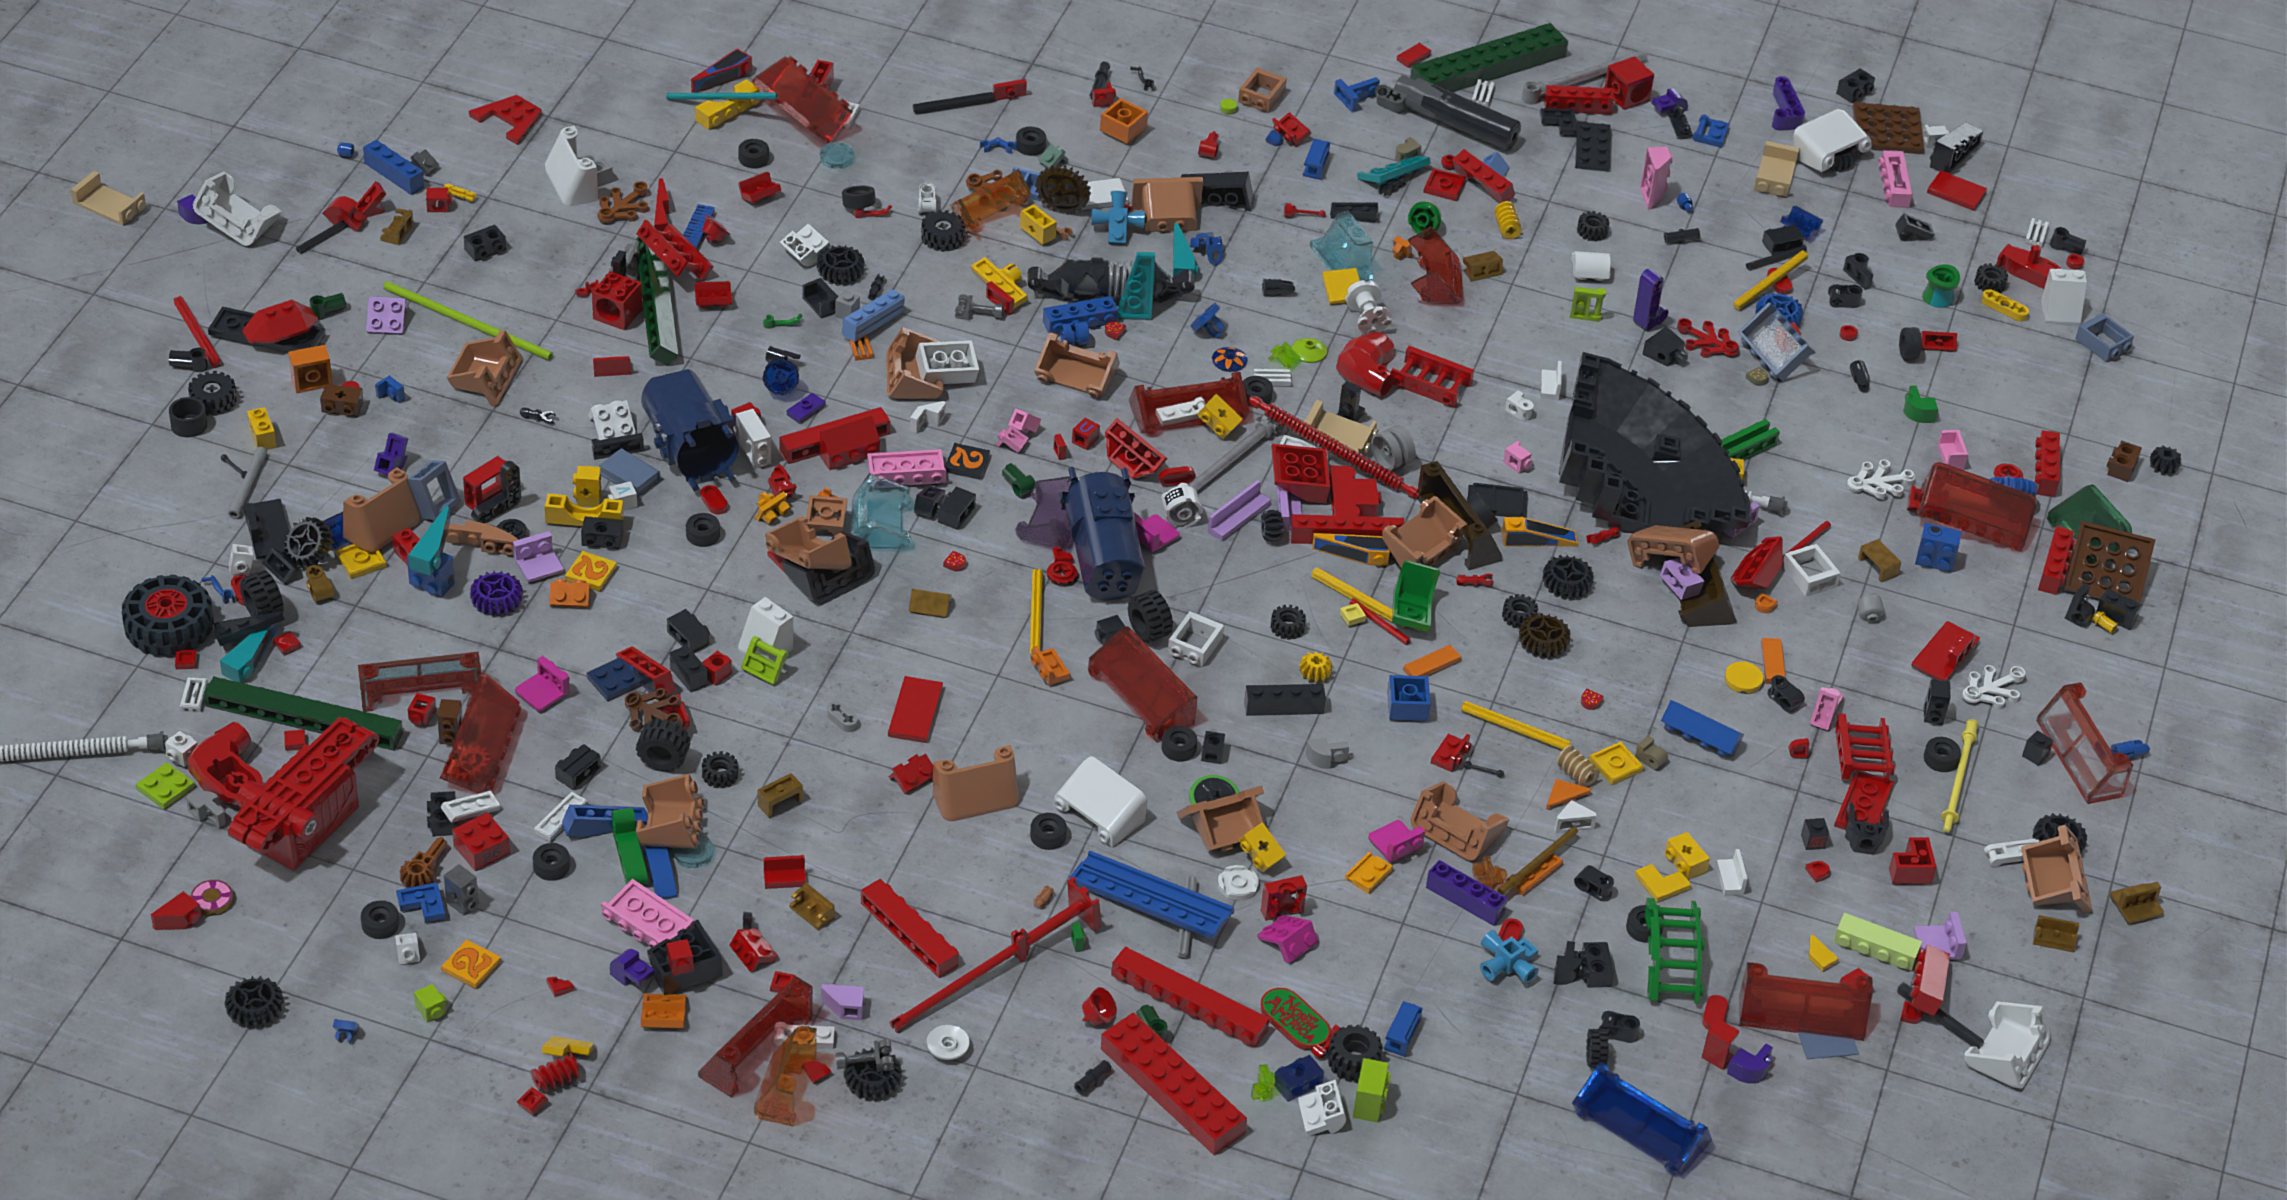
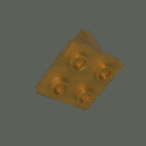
M2158 882L2143 883L2110 892L2111 899L2128 923L2162 916L2164 910L2157 902L2161 890Z

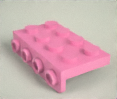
M941 449L867 454L871 487L946 483V468H944Z
M634 879L609 903L605 901L601 903L602 915L605 919L614 921L620 929L625 932L629 931L639 942L644 941L650 948L666 938L672 939L677 936L679 930L683 928L685 930L692 926V922H694V919Z

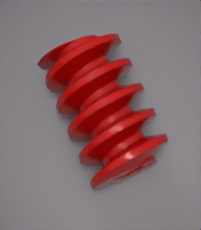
M572 1053L569 1056H562L561 1060L559 1058L555 1059L554 1063L547 1062L546 1067L540 1065L538 1070L536 1068L531 1069L534 1085L538 1090L542 1088L546 1093L548 1092V1085L556 1089L557 1081L563 1086L564 1078L569 1083L572 1082L571 1075H574L576 1079L580 1078L579 1066Z

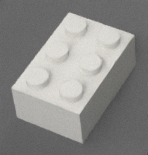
M972 340L919 343L915 357L921 380L931 384H935L938 380L943 382V384L975 383L979 367Z

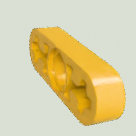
M1988 289L1983 292L1981 302L1984 305L2016 321L2023 322L2027 320L2029 309L2026 306L1994 290Z

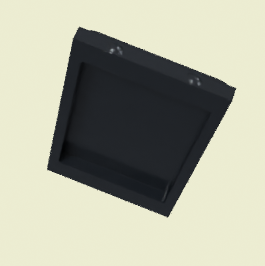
M1484 483L1468 485L1467 499L1478 493L1495 516L1526 518L1528 498L1527 491H1524L1523 488Z

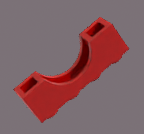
M1465 149L1452 159L1455 172L1466 176V180L1473 178L1488 191L1491 198L1498 203L1510 201L1515 196L1513 184Z

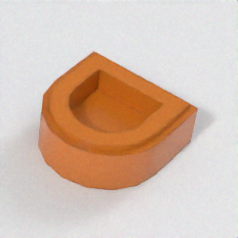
M1761 593L1755 601V608L1761 613H1770L1777 607L1778 601Z

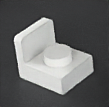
M417 934L395 935L399 964L419 962Z

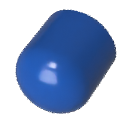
M1271 130L1265 139L1266 142L1273 146H1279L1283 140L1282 136L1274 130Z
M341 142L337 147V152L340 156L352 157L354 145Z

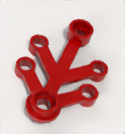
M1687 318L1678 320L1677 329L1679 333H1690L1700 338L1699 340H1686L1685 348L1687 350L1693 351L1696 346H1704L1700 352L1703 358H1709L1711 354L1724 353L1727 356H1735L1739 353L1738 343L1730 339L1728 329L1720 328L1717 338L1713 328L1714 324L1711 321L1703 322L1702 330L1707 332L1706 334L1693 328L1691 320ZM1709 345H1715V346H1717V347H1711V348H1710V347H1707V346H1709Z

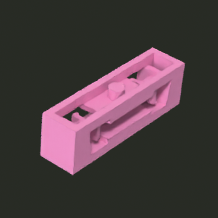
M1883 151L1882 157H1879L1878 167H1881L1880 176L1883 178V189L1886 190L1885 200H1888L1889 207L1909 208L1912 191L1903 151ZM1896 170H1897V175H1896L1897 184H1896V187H1895V186H1894V185H1895V176H1894V174H1896Z

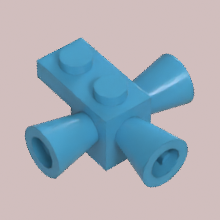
M1111 191L1113 208H1110L1109 212L1092 208L1091 226L1109 223L1108 243L1126 244L1127 224L1144 228L1145 211L1127 213V208H1124L1128 193L1125 191Z
M1495 930L1489 931L1483 937L1481 946L1495 953V958L1480 964V970L1486 979L1493 981L1503 970L1508 975L1515 971L1524 984L1534 980L1539 969L1528 963V961L1538 956L1539 950L1527 939L1523 938L1517 942L1513 937H1510L1503 942Z

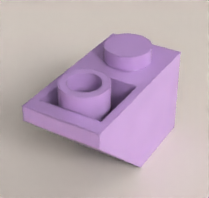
M822 984L821 1001L840 1019L862 1020L864 987Z

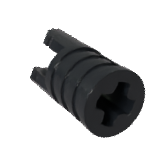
M1264 278L1262 281V294H1292L1296 290L1294 283L1291 281Z
M770 346L766 352L765 360L766 362L775 363L797 371L798 366L793 363H787L788 356L793 359H800L801 355Z
M1856 360L1850 364L1849 368L1859 390L1866 393L1869 391V373L1865 362Z

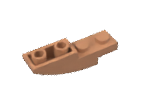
M466 520L465 525H449L445 542L481 546V552L514 556L513 541L519 539L497 527Z

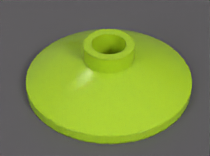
M1302 338L1293 343L1292 354L1302 362L1317 363L1327 356V347L1320 340Z

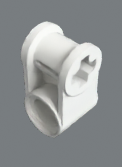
M929 182L922 183L919 187L918 214L932 211L936 213L935 186Z

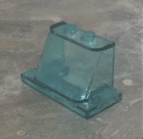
M1349 211L1338 213L1324 237L1310 241L1311 249L1329 271L1357 268L1360 281L1373 280L1374 274L1370 270L1373 241Z

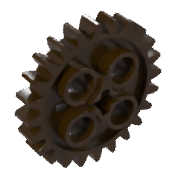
M1057 164L1056 168L1051 165L1050 168L1045 167L1044 171L1040 172L1036 179L1035 193H1039V199L1043 198L1042 204H1048L1047 208L1053 207L1054 212L1058 209L1059 213L1065 211L1068 215L1070 211L1075 214L1076 210L1080 212L1082 208L1086 207L1091 195V186H1087L1088 180L1083 181L1084 175H1078L1079 171L1073 172V167L1068 170L1066 165L1061 168Z

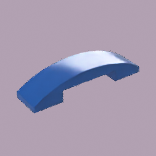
M643 846L653 880L654 893L664 900L677 898L667 848Z

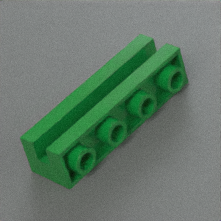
M1764 419L1732 435H1728L1722 439V446L1730 452L1728 455L1730 458L1746 460L1777 445L1780 431L1776 427L1769 430L1770 422Z

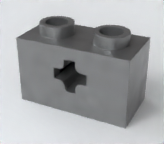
M460 864L444 875L446 903L463 916L475 909L479 904L477 877Z

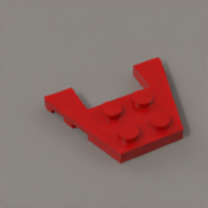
M514 95L469 111V117L481 123L492 115L514 127L506 133V139L518 145L521 142V138L526 136L527 130L533 127L542 115V109L519 95Z

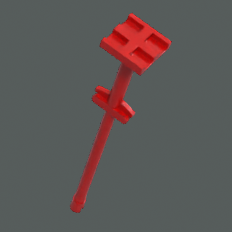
M1070 878L1067 880L1069 907L1028 933L1024 928L1020 932L1014 930L1011 933L1012 945L906 1013L891 1020L890 1025L892 1029L895 1028V1032L904 1028L909 1022L1013 955L1018 957L1020 962H1024L1032 944L1077 915L1094 931L1101 928L1100 901L1098 899L1092 901L1089 897V890L1084 886L1079 888L1076 878Z

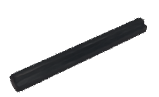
M993 92L916 103L913 104V112L918 114L993 102L995 97Z
M1902 982L1898 986L1897 992L1912 1003V997H1910L1912 987ZM1941 1008L1937 1010L1934 1016L1927 1013L1969 1045L1977 1047L1978 1050L1983 1046L1984 1039Z

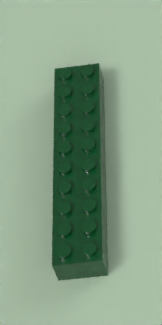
M1547 23L1412 65L1410 78L1414 80L1420 78L1448 91L1455 92L1477 85L1478 79L1481 80V83H1484V81H1490L1566 57L1568 40L1551 23Z

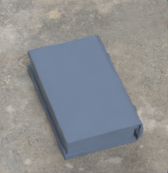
M622 448L599 465L601 467V476L618 485L631 481L637 497L657 483L661 476L660 471Z

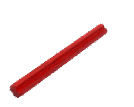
M182 296L175 297L173 300L176 308L199 346L205 350L212 367L220 366V357Z

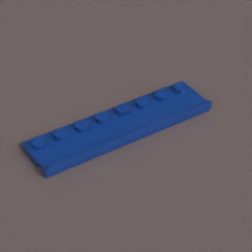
M1090 850L1084 862L1081 861L1069 877V879L1075 877L1077 886L1081 888L1084 886L1091 892L1213 940L1230 916L1234 914L1233 906Z

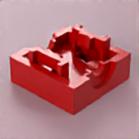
M1303 875L1264 883L1260 911L1265 921L1276 919L1277 916H1281L1282 912L1292 913L1293 915L1304 912L1307 884Z

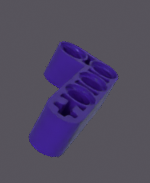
M1784 76L1777 77L1773 88V96L1779 109H1776L1774 112L1772 127L1778 131L1796 130L1797 127L1803 125L1805 110L1790 80Z
M1650 268L1646 269L1640 276L1633 321L1647 331L1662 323L1669 313V310L1660 304L1664 278Z

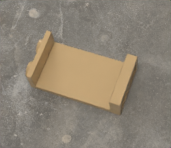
M1766 141L1760 168L1756 176L1754 191L1787 198L1799 148Z
M96 171L91 172L71 189L74 204L122 226L146 208L143 192L135 198L126 196L102 185L100 173Z
M1317 399L1304 421L1310 424L1311 427L1313 426L1315 429L1317 428L1319 431H1322L1323 434L1326 433L1327 436H1331L1335 441L1338 440L1339 443L1342 442L1343 445H1347V448L1350 447L1351 450L1354 449L1363 455L1369 453L1372 437L1379 432L1377 421L1373 420L1370 427L1346 419L1323 410V402Z

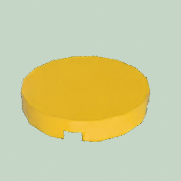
M1744 661L1732 663L1727 667L1725 683L1732 690L1739 693L1741 691L1753 693L1762 686L1763 673L1754 664Z

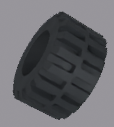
M261 570L240 580L241 595L251 616L279 611L284 612L280 590L274 578L266 570Z
M1150 590L1130 598V601H1128L1129 620L1134 632L1143 642L1149 643L1171 634L1173 629L1172 614L1166 600L1159 592Z
M666 719L651 720L644 725L637 741V756L641 758L640 760L643 763L653 767L655 770L674 771L683 765L691 745V739L688 736V732L673 721L669 722Z
M1347 1025V1028L1341 1027L1339 1031H1335L1330 1039L1328 1065L1331 1067V1071L1337 1073L1339 1078L1344 1077L1346 1081L1354 1080V1082H1359L1363 1058L1381 1061L1383 1044L1381 1043V1038L1376 1036L1377 1033L1375 1031H1369L1370 1028L1366 1026L1362 1028L1361 1025ZM1349 1052H1358L1360 1053V1055L1351 1054Z

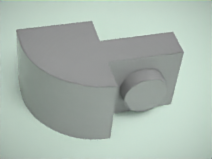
M1327 738L1307 740L1305 754L1309 762L1314 766L1330 769L1332 762L1348 761V742L1328 744Z
M198 791L186 797L188 811L201 822L208 818L218 829L226 826V812L220 806L218 795L209 791Z

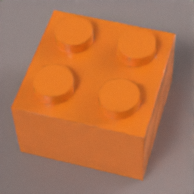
M1120 98L1101 114L1100 131L1128 144L1147 128L1148 111Z
M325 345L288 352L291 380L296 394L323 389L326 384L333 385L330 357Z

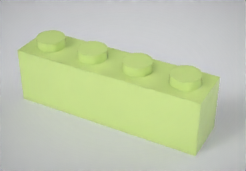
M1844 913L1839 923L1833 942L1912 971L1922 945L1920 940Z

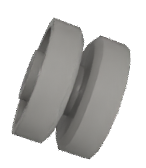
M1393 426L1385 431L1374 434L1372 437V452L1380 466L1382 465L1384 468L1393 471L1400 466L1414 461L1416 455L1415 445L1411 435L1403 426Z

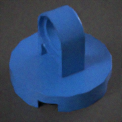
M1216 302L1209 306L1201 316L1199 315L1190 325L1192 330L1195 332L1203 327L1212 337H1220L1225 331V326L1215 314L1221 307ZM1213 326H1216L1219 329V332L1216 331L1213 328Z

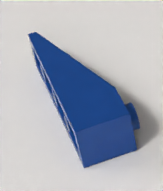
M569 804L562 820L566 836L588 837L613 832L612 811L631 807ZM632 807L636 827L638 820H642L644 826L647 825L648 815L645 807Z

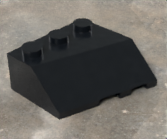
M698 919L692 922V926L685 930L683 928L679 930L677 936L672 939L666 938L647 950L651 967L654 969L656 983L664 995L723 976L722 957ZM687 939L693 955L694 971L673 975L667 957L666 943Z

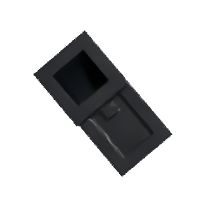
M1567 941L1564 956L1557 955L1553 981L1555 985L1570 984L1579 975L1582 959L1578 958V951H1575V942Z

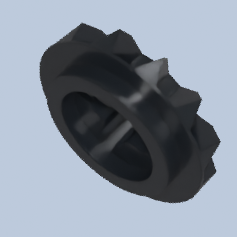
M507 519L497 525V528L506 532H511L514 529L510 534L519 540L526 536L527 527L520 520Z

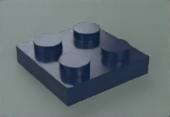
M621 657L586 672L587 679L607 702L641 686V680Z

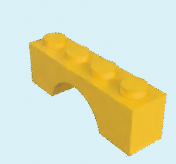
M746 79L734 86V93H760V88ZM760 99L727 100L724 102L707 100L695 107V121L710 130L758 104Z
M547 494L544 506L545 523L583 526L585 516L624 519L623 500L604 499L596 507L584 508L572 503L567 495Z

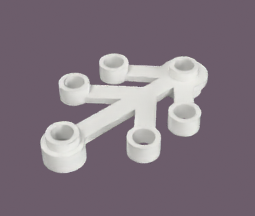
M1882 459L1874 475L1868 479H1865V477L1872 472L1873 464L1871 462H1864L1860 473L1848 479L1847 486L1853 493H1860L1863 490L1875 495L1879 499L1885 497L1886 491L1894 496H1901L1904 489L1902 485H1913L1915 475L1913 471L1907 469L1898 475L1882 477L1890 467V462ZM1900 482L1902 485H1900V484H1895V485L1892 486V485L1887 484V483Z
M1986 665L1983 670V675L1985 676L1983 686L1977 687L1981 675L1976 671L1970 672L1968 677L1970 684L1963 690L1962 697L1969 703L1983 701L1992 703L1996 709H2002L2005 699L2001 696L2007 697L2010 702H2017L2020 693L2017 690H2008L2000 687L2009 683L2018 684L2022 682L2026 672L2022 667L2014 666L2010 669L2009 675L1992 682L1996 669L1992 665ZM1986 693H1991V694H1996V695H2000V696L1993 697V696H1989V695H1985V694H1986Z

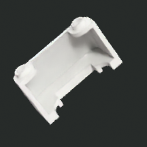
M1836 109L1800 125L1794 132V147L1799 148L1797 161L1821 172L1829 169L1834 164V154L1855 144L1857 145V150L1862 153L1871 150L1870 137L1846 111Z
M575 126L565 127L560 131L545 162V171L560 200L566 206L598 200L597 167L594 161L589 158H578L576 147L578 132Z
M223 171L205 180L193 203V209L198 215L244 246H248L254 243L277 221L282 211L274 205H267L260 212L233 193L236 186L235 180Z
M1090 756L1080 764L1056 793L1053 805L1063 812H1067L1073 807L1098 826L1099 839L1113 848L1145 823L1147 799L1141 790L1098 759Z
M1997 1001L1989 1012V1021L1993 1028L1985 1039L1983 1046L1979 1050L1975 1046L1969 1047L1964 1054V1060L1969 1067L2013 1088L2021 1089L2025 1086L2050 1042V1029L2043 1006Z

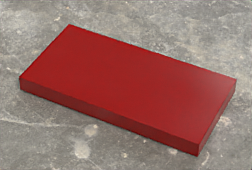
M904 676L888 729V736L927 743L943 689V682Z
M1856 770L1835 820L1834 827L1845 830V815L1849 802L1855 805V821L1878 824L1894 781L1884 782L1882 777Z

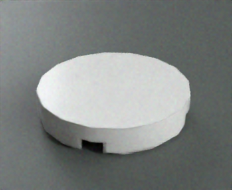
M1229 866L1220 873L1218 888L1224 896L1232 900L1249 899L1258 890V877L1253 870L1251 872L1245 866Z

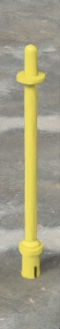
M1974 719L1966 721L1965 731L1961 735L1964 744L1948 810L1943 811L1941 814V819L1945 822L1943 827L1945 832H1950L1952 824L1959 820V814L1955 811L1971 744L1977 740L1978 722Z

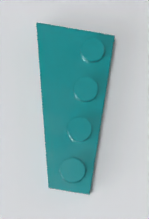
M1411 157L1401 160L1399 163L1386 164L1385 168H1372L1370 173L1358 172L1357 177L1359 180L1385 184L1387 183L1386 180L1398 179L1400 175L1411 174L1413 170L1424 169V166L1431 164L1430 157Z
M1155 252L1136 253L1118 306V318H1152Z

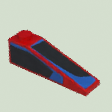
M735 49L691 79V93H698L743 77L752 71V56L739 49Z
M633 646L616 653V657L623 659L641 680V685L649 693L659 688L665 689L668 696L676 692L671 671Z

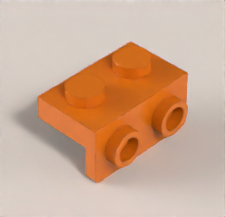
M563 579L550 582L549 605L589 608L590 583H586L584 580H575V583Z
M1037 646L1033 647L1032 655L1030 656L1031 662L1038 668L1041 678L1045 679L1048 685L1070 679V672L1054 648L1040 651Z

